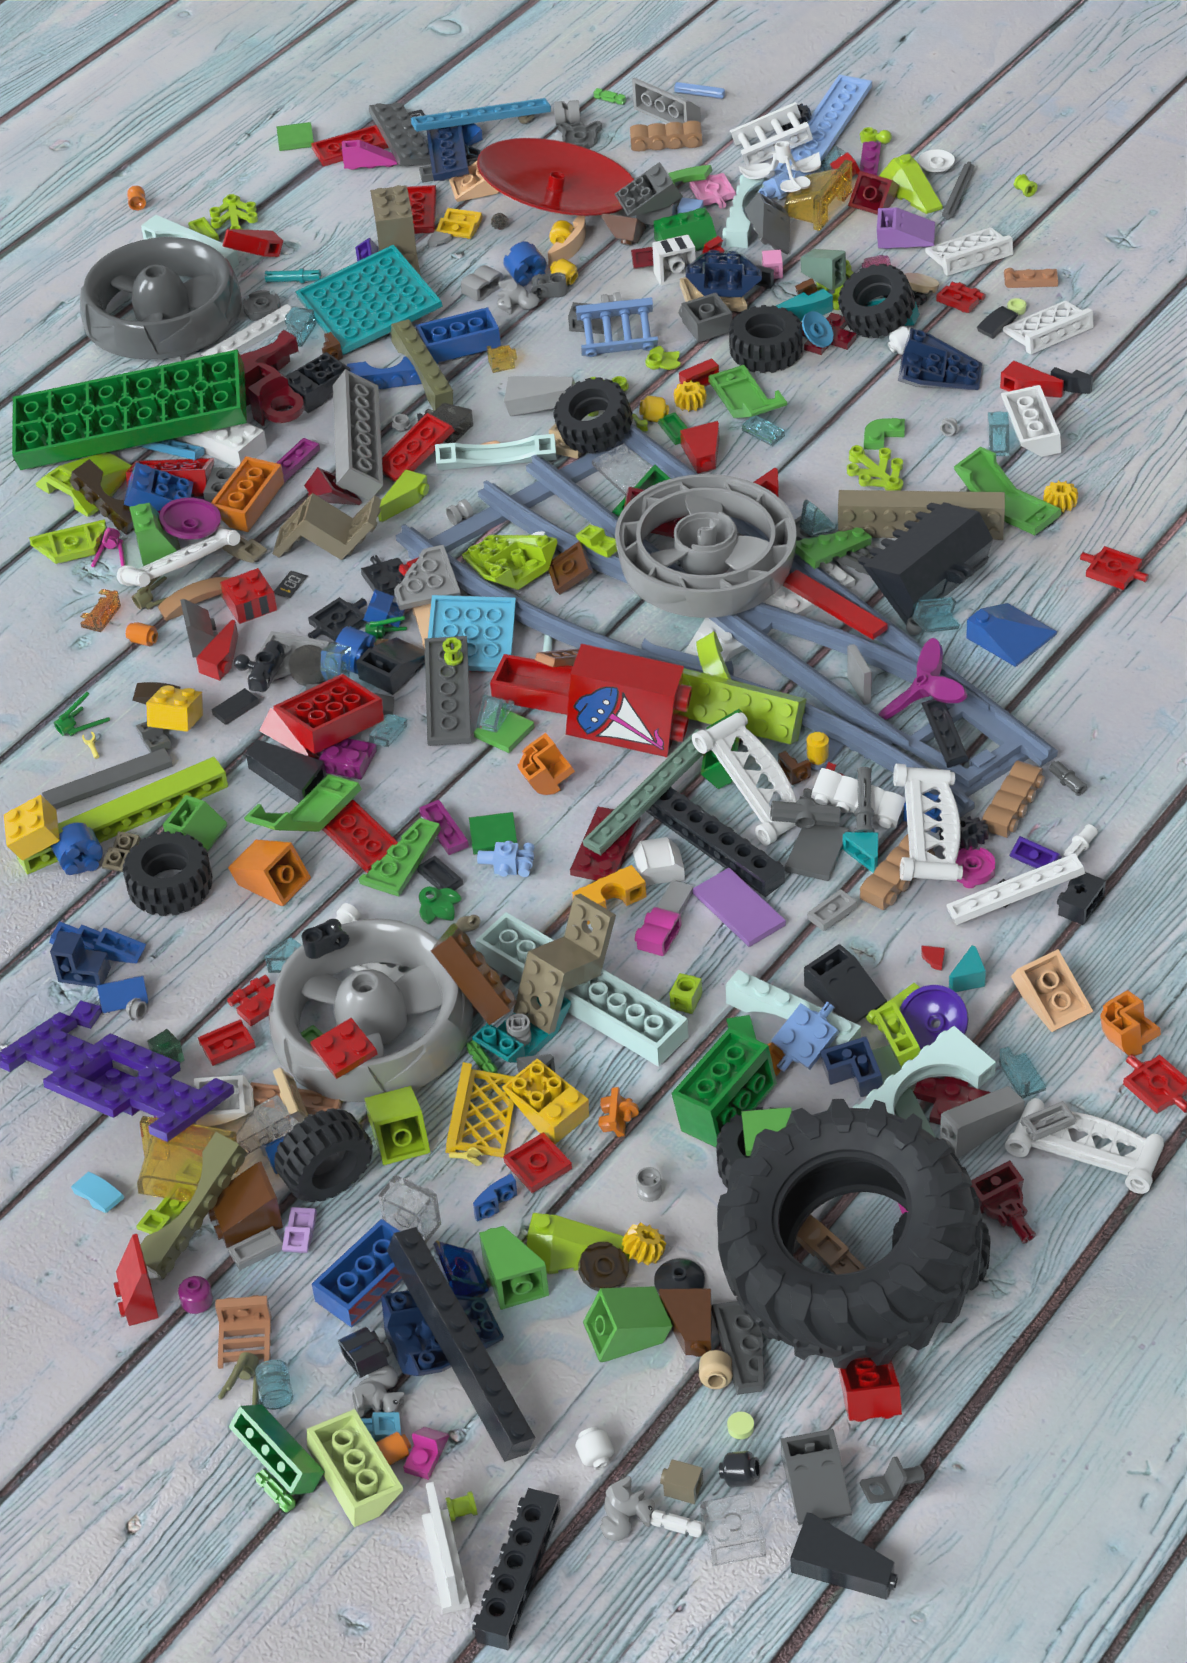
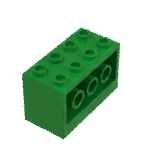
M728 1028L671 1093L681 1131L716 1148L718 1134L725 1123H730V1119L736 1114L742 1115V1111L748 1109L750 1111L755 1110L777 1084L769 1045Z

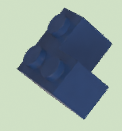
M59 931L50 950L58 982L95 988L99 984H104L111 969L108 954L101 951L85 950L81 934Z
M866 1036L820 1050L822 1066L830 1085L853 1078L860 1097L867 1096L873 1089H878L883 1085L881 1072Z

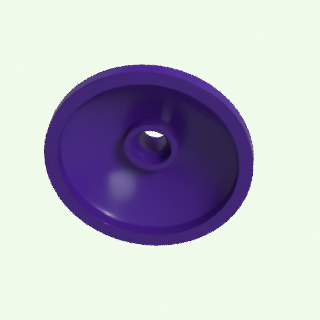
M927 985L920 987L906 997L899 1009L921 1050L926 1045L930 1046L934 1043L941 1032L948 1031L953 1026L964 1035L968 1028L969 1017L964 1001L956 992L945 986ZM936 1021H940V1026L934 1028L933 1024Z

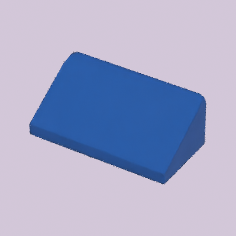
M475 123L462 125L464 143L467 146L483 140L482 130Z

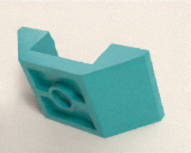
M537 997V1003L541 1006L542 1004L539 1001V997ZM563 997L555 1032L548 1034L530 1023L532 1038L526 1046L507 1034V1019L497 1028L487 1023L472 1036V1040L508 1063H517V1058L534 1056L557 1035L571 1006V1001Z

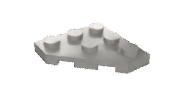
M444 545L423 549L416 563H413L406 572L403 581L400 584L398 583L394 589V595L400 610L431 604L432 595L460 596V589Z
M271 631L259 652H262L266 643L271 640L279 641L283 645L285 658L273 679L276 680L323 662L331 647L329 641ZM251 669L247 672L248 676L251 674Z

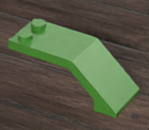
M745 365L709 376V383L733 418L753 417L787 405V401L779 390L775 391V398H767Z
M980 446L954 466V470L971 492H1005L1004 522L1035 536L1061 516L1060 508L1016 489L996 462V453Z
M328 774L290 813L265 812L262 805L257 804L244 819L247 822L273 830L320 832L355 798L362 788L358 782Z

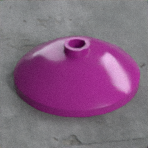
M180 498L167 503L161 509L159 521L162 528L172 536L185 540H196L214 533L220 526L221 515L216 506L208 501L198 498Z

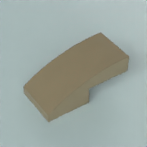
M241 536L240 542L237 545H225L222 548L232 556L250 563L256 562L267 552V549L254 539L247 541Z

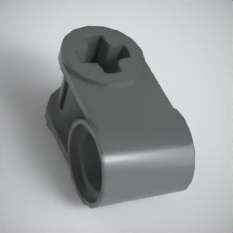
M561 272L537 274L531 280L533 286L531 292L537 294L539 299L560 298L567 294L566 277Z

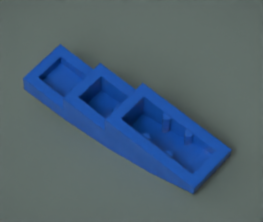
M60 921L49 943L54 944L59 931L74 932L82 935L85 950L106 952L111 961L136 964L146 947L145 943L107 928H103L100 932L81 924L78 929Z

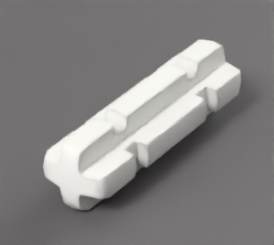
M654 1510L651 1515V1524L653 1526H664L665 1529L682 1534L688 1532L690 1536L697 1538L703 1533L704 1523L701 1521L693 1520L691 1522L690 1518L671 1513L666 1515V1512L661 1510Z

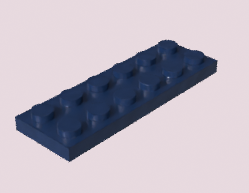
M462 125L426 130L434 181H445L448 178L462 177L469 174Z

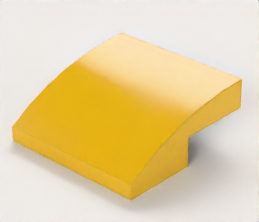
M447 208L444 218H440L436 231L451 234L453 237L471 239L483 218L482 212Z

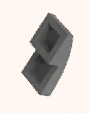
M147 721L136 725V729L150 753L165 748V750L172 748L171 742L164 734L162 728L148 727Z

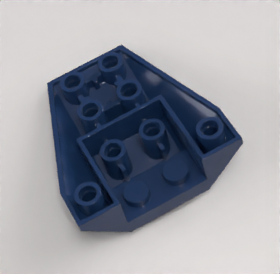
M709 250L686 267L685 277L703 296L717 293L719 297H743L762 280V273L757 266L737 251L720 253L718 250Z
M911 328L901 357L898 381L915 387L978 390L980 387L982 363L929 333Z
M399 1291L382 1294L381 1302L385 1335L403 1374L423 1376L440 1373L451 1367L410 1292ZM455 1295L485 1349L503 1340L504 1335L485 1298Z

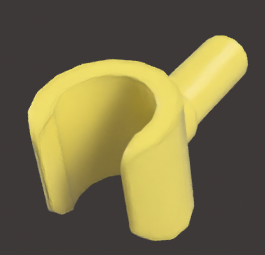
M91 731L93 736L91 740H86L83 734V742L90 747L94 758H99L95 747V734Z
M472 1147L464 1153L450 1152L449 1158L466 1159L475 1166H480L482 1162L476 1158L480 1155L483 1156L484 1153Z

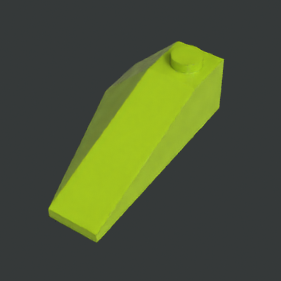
M903 154L893 158L879 175L899 184L897 198L900 200L906 199L910 202L911 206L923 213L928 214L943 209L941 202L919 164L910 154Z
M533 1213L528 1230L527 1247L545 1262L547 1274L559 1273L558 1270L573 1268L574 1271L578 1270L581 1254L593 1243L609 1242L623 1251L624 1246L622 1242L624 1236L558 1215ZM625 1253V1255H626L628 1261H630V1259H629L630 1254H626V1253Z

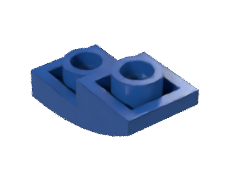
M512 1173L494 1182L473 1202L474 1215L477 1222L492 1217L499 1212V1203L508 1201L518 1195L516 1180Z

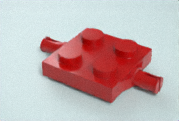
M1106 546L1096 555L1082 552L1080 555V560L1091 563L1086 570V577L1124 590L1133 579L1145 583L1148 580L1149 574L1138 571L1142 566L1143 559Z
M1133 1054L1127 1057L1126 1062L1134 1068V1071L1124 1078L1123 1085L1156 1114L1171 1105H1177L1184 1113H1187V1101L1183 1099L1187 1095L1186 1076L1160 1054L1146 1062H1141Z

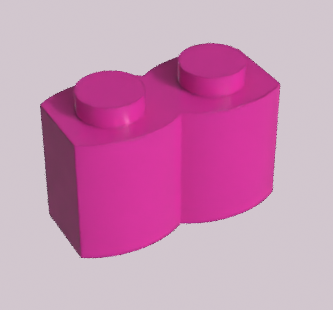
M654 907L650 913L646 914L644 924L635 933L637 949L664 956L679 933L681 914Z

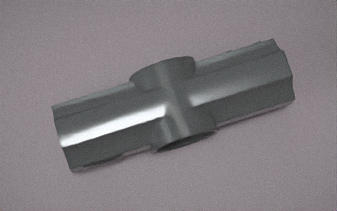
M800 799L796 803L772 801L770 819L771 821L795 823L797 827L803 829L811 828L814 825L838 827L840 808L839 806L818 805L811 799Z

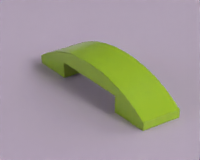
M713 631L696 641L698 657L703 672L732 680L721 655L723 649L716 632Z
M188 1159L176 1174V1184L155 1210L149 1209L136 1225V1228L152 1234L167 1226L178 1217L190 1203L197 1190L203 1164Z

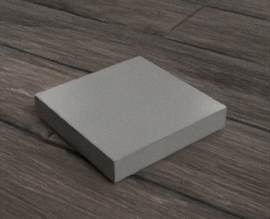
M855 644L847 646V677L862 703L866 705L871 703L872 671Z

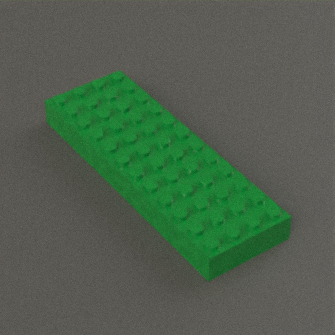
M236 349L14 396L12 456L19 469L25 470L247 423L245 370L239 351Z

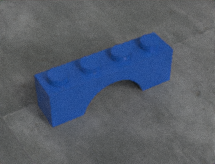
M406 356L403 357L399 364L384 369L374 368L366 361L347 364V367L351 370L350 372L378 385V390L422 384L413 364Z

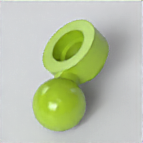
M872 127L864 128L859 134L862 143L876 142L878 140L881 144H888L892 139L890 131L882 130L877 133V130Z

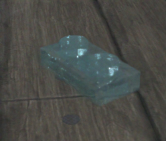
M753 416L742 424V431L771 446L785 437V430L758 416Z
M387 714L384 721L380 722L369 734V742L389 747L407 727V719Z

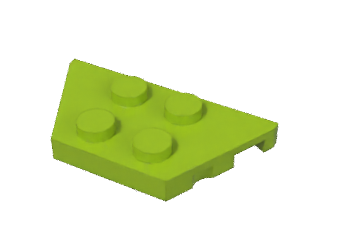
M103 519L29 537L30 544L55 564L95 555L107 528L106 521Z

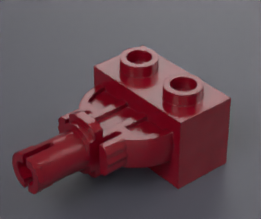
M1011 1160L971 1180V1187L975 1188L981 1214L985 1213L988 1217L998 1220L1002 1227L1006 1225L1012 1227L1023 1244L1027 1243L1028 1240L1034 1239L1036 1233L1024 1218L1028 1212L1023 1204L1022 1187L1024 1179Z

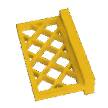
M462 1063L445 1153L455 1152L456 1150L468 1151V1149L475 1147L484 1155L503 1158L514 1102L511 1098H508L507 1093L503 1092L498 1085L507 1083L514 1076L472 1069L471 1063ZM475 1078L484 1079L488 1084L479 1088L474 1080ZM493 1088L498 1096L490 1100L484 1093ZM479 1096L485 1103L475 1107L470 1100ZM503 1100L508 1107L499 1111L494 1104ZM489 1107L494 1115L486 1119L481 1111ZM476 1115L481 1122L472 1126L466 1119ZM499 1119L505 1126L496 1131L490 1123ZM485 1126L491 1134L482 1138L477 1130ZM470 1134L477 1140L472 1144L462 1142V1139ZM496 1138L501 1144V1148L490 1147L487 1142Z

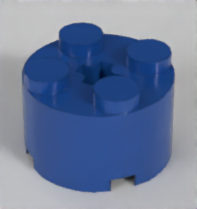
M527 241L512 246L509 249L511 251L509 255L504 257L503 264L505 269L523 287L531 282L533 276L546 274V259L534 244H530Z
M346 626L336 639V642L339 644L337 650H332V664L358 674L356 661L368 648L374 646L376 637L354 627Z
M72 823L63 827V831L59 834L60 841L51 845L52 851L67 875L95 871L99 867L103 848L91 827H87L84 823Z

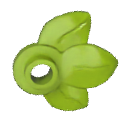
M657 346L649 351L645 365L652 370L659 368L666 370L676 369L681 365L678 361L680 353L679 351L664 352L661 346Z

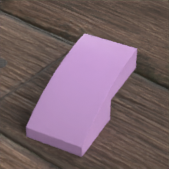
M291 1207L289 1223L285 1227L283 1252L308 1253L316 1222V1209Z

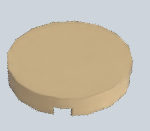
M919 273L904 274L913 291L920 293H929L930 290L933 293L938 291L939 282L936 279Z

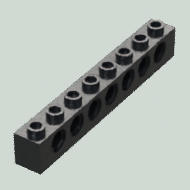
M672 787L646 810L647 813L725 869L730 868L746 884L764 897H767L785 883V867L779 861L769 857L763 850H759L752 845L748 839L742 838L731 827L725 826L715 816H711L701 806L694 804L684 794H680Z

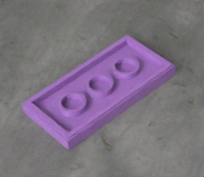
M730 868L693 888V895L748 947L786 926V920Z

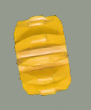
M691 380L687 383L684 381L683 384H677V388L674 389L673 395L676 407H680L682 411L685 409L688 412L690 410L697 411V408H703V404L706 403V390L704 385H700L699 382L693 383Z
M1058 480L1057 483L1050 482V485L1045 487L1043 501L1060 508L1062 513L1065 510L1071 511L1073 507H1076L1078 501L1077 488L1072 483L1068 484L1067 481L1060 482Z
M641 1222L638 1225L632 1224L623 1237V1252L630 1254L629 1259L637 1260L638 1264L640 1262L647 1266L650 1263L656 1264L666 1249L665 1236L659 1234V1229L651 1228L650 1224L648 1226Z

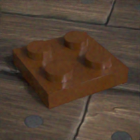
M580 541L551 561L549 573L554 589L559 595L593 573L585 547Z

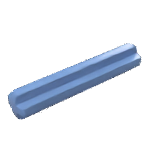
M676 82L674 86L676 93L723 99L725 96L724 88Z

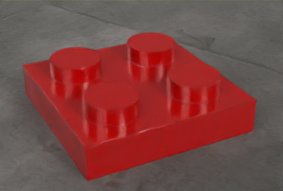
M352 1018L310 1042L313 1050L336 1079L378 1055L374 1045Z
M544 1132L503 1156L504 1163L531 1193L572 1170V1162Z

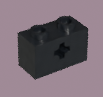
M1087 872L1071 879L1067 890L1061 892L1057 899V905H1059L1058 915L1084 925L1105 896L1106 880Z

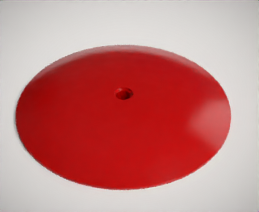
M514 138L498 141L484 148L477 159V167L481 176L497 191L527 206L563 215L594 216L623 210L615 193L634 180L625 168L600 153L575 144L550 139Z

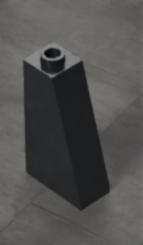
M258 739L246 751L248 768L298 803L327 776L324 761Z
M806 1513L790 1558L791 1573L887 1600L889 1591L895 1590L898 1580V1574L894 1573V1561L814 1514Z

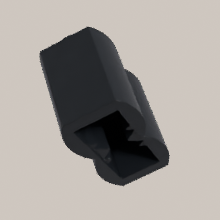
M364 1327L338 1339L344 1359L359 1378L389 1365L387 1357L390 1356L384 1342L380 1343L375 1331L370 1332L367 1327Z

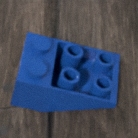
M136 462L128 481L124 505L131 507L150 503L157 511H161L167 503L173 500L191 498L193 482Z

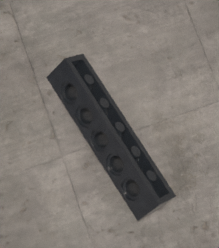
M528 1488L525 1497L520 1498L517 1507L518 1516L516 1520L511 1521L508 1535L510 1537L507 1543L502 1544L500 1550V1563L498 1567L494 1566L491 1573L490 1581L492 1584L489 1590L484 1591L481 1601L482 1610L480 1614L475 1615L472 1630L475 1631L477 1643L509 1650L561 1511L559 1495ZM513 1566H521L517 1569H512ZM511 1589L510 1592H502L503 1590ZM496 1613H502L501 1616H493Z

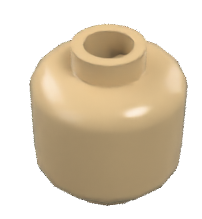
M719 1350L704 1353L699 1362V1378L701 1383L715 1390L722 1389L730 1384L733 1377L732 1358L727 1353Z

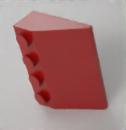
M214 458L135 461L126 472V481L128 486L129 478L137 462L193 482L191 494L195 497L204 496L203 492L214 466Z
M344 674L273 706L274 711L299 743L314 754L384 721L382 698Z

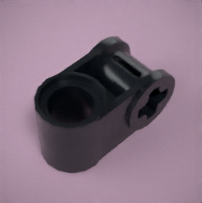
M329 919L322 924L308 928L301 935L305 955L310 959H318L330 952L342 949L348 944L350 939L349 935L341 929V923L338 919Z

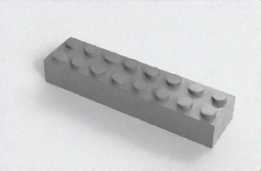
M345 369L333 384L336 485L355 493L359 497L371 500L383 486L378 385Z

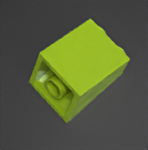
M411 1086L364 1098L368 1119L383 1166L431 1153L422 1110Z

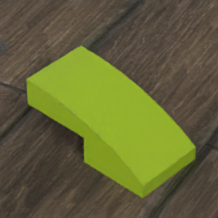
M589 524L576 534V538L582 544L604 557L609 558L617 552L615 539L606 536L603 528Z

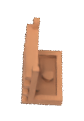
M253 1295L251 1297L216 1299L215 1309L219 1321L218 1369L224 1368V1363L237 1362L240 1354L243 1352L252 1353L259 1360H264L265 1365H270L272 1316L267 1296ZM265 1334L262 1337L224 1339L230 1336ZM264 1347V1349H260V1350L224 1352V1350H228V1349Z

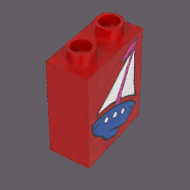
M581 643L570 673L565 735L668 757L672 741L683 743L688 727L689 717L679 715V711H688L692 695V686L682 684L684 666Z

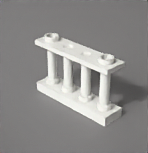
M796 102L730 130L735 146L742 144L744 147L741 150V154L746 166L758 164L772 158L773 153H776L775 144L777 142L788 141L790 149L813 140L808 123L800 124L798 121L801 116ZM791 122L794 128L783 131L781 126ZM775 129L777 135L767 139L765 133ZM758 136L761 142L751 146L748 140Z

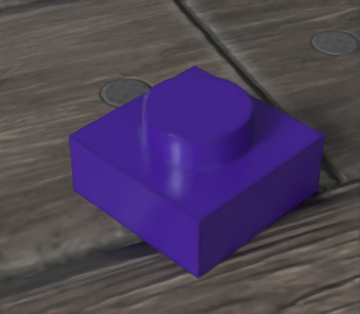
M80 1000L70 1016L76 1018L77 1025L91 1029L101 1015L102 1009L99 1005Z

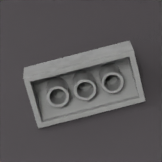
M635 77L632 79L635 110L664 123L701 122V111L697 105Z

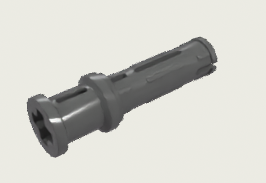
M860 767L857 770L858 808L854 811V816L856 817L854 832H875L874 828H872V817L875 816V812L871 808L872 769Z

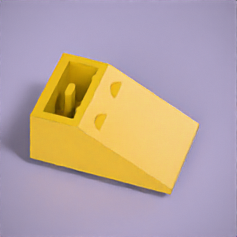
M539 1059L534 1060L502 1086V1089L540 1134L544 1132L554 1144H557L589 1117V1099Z

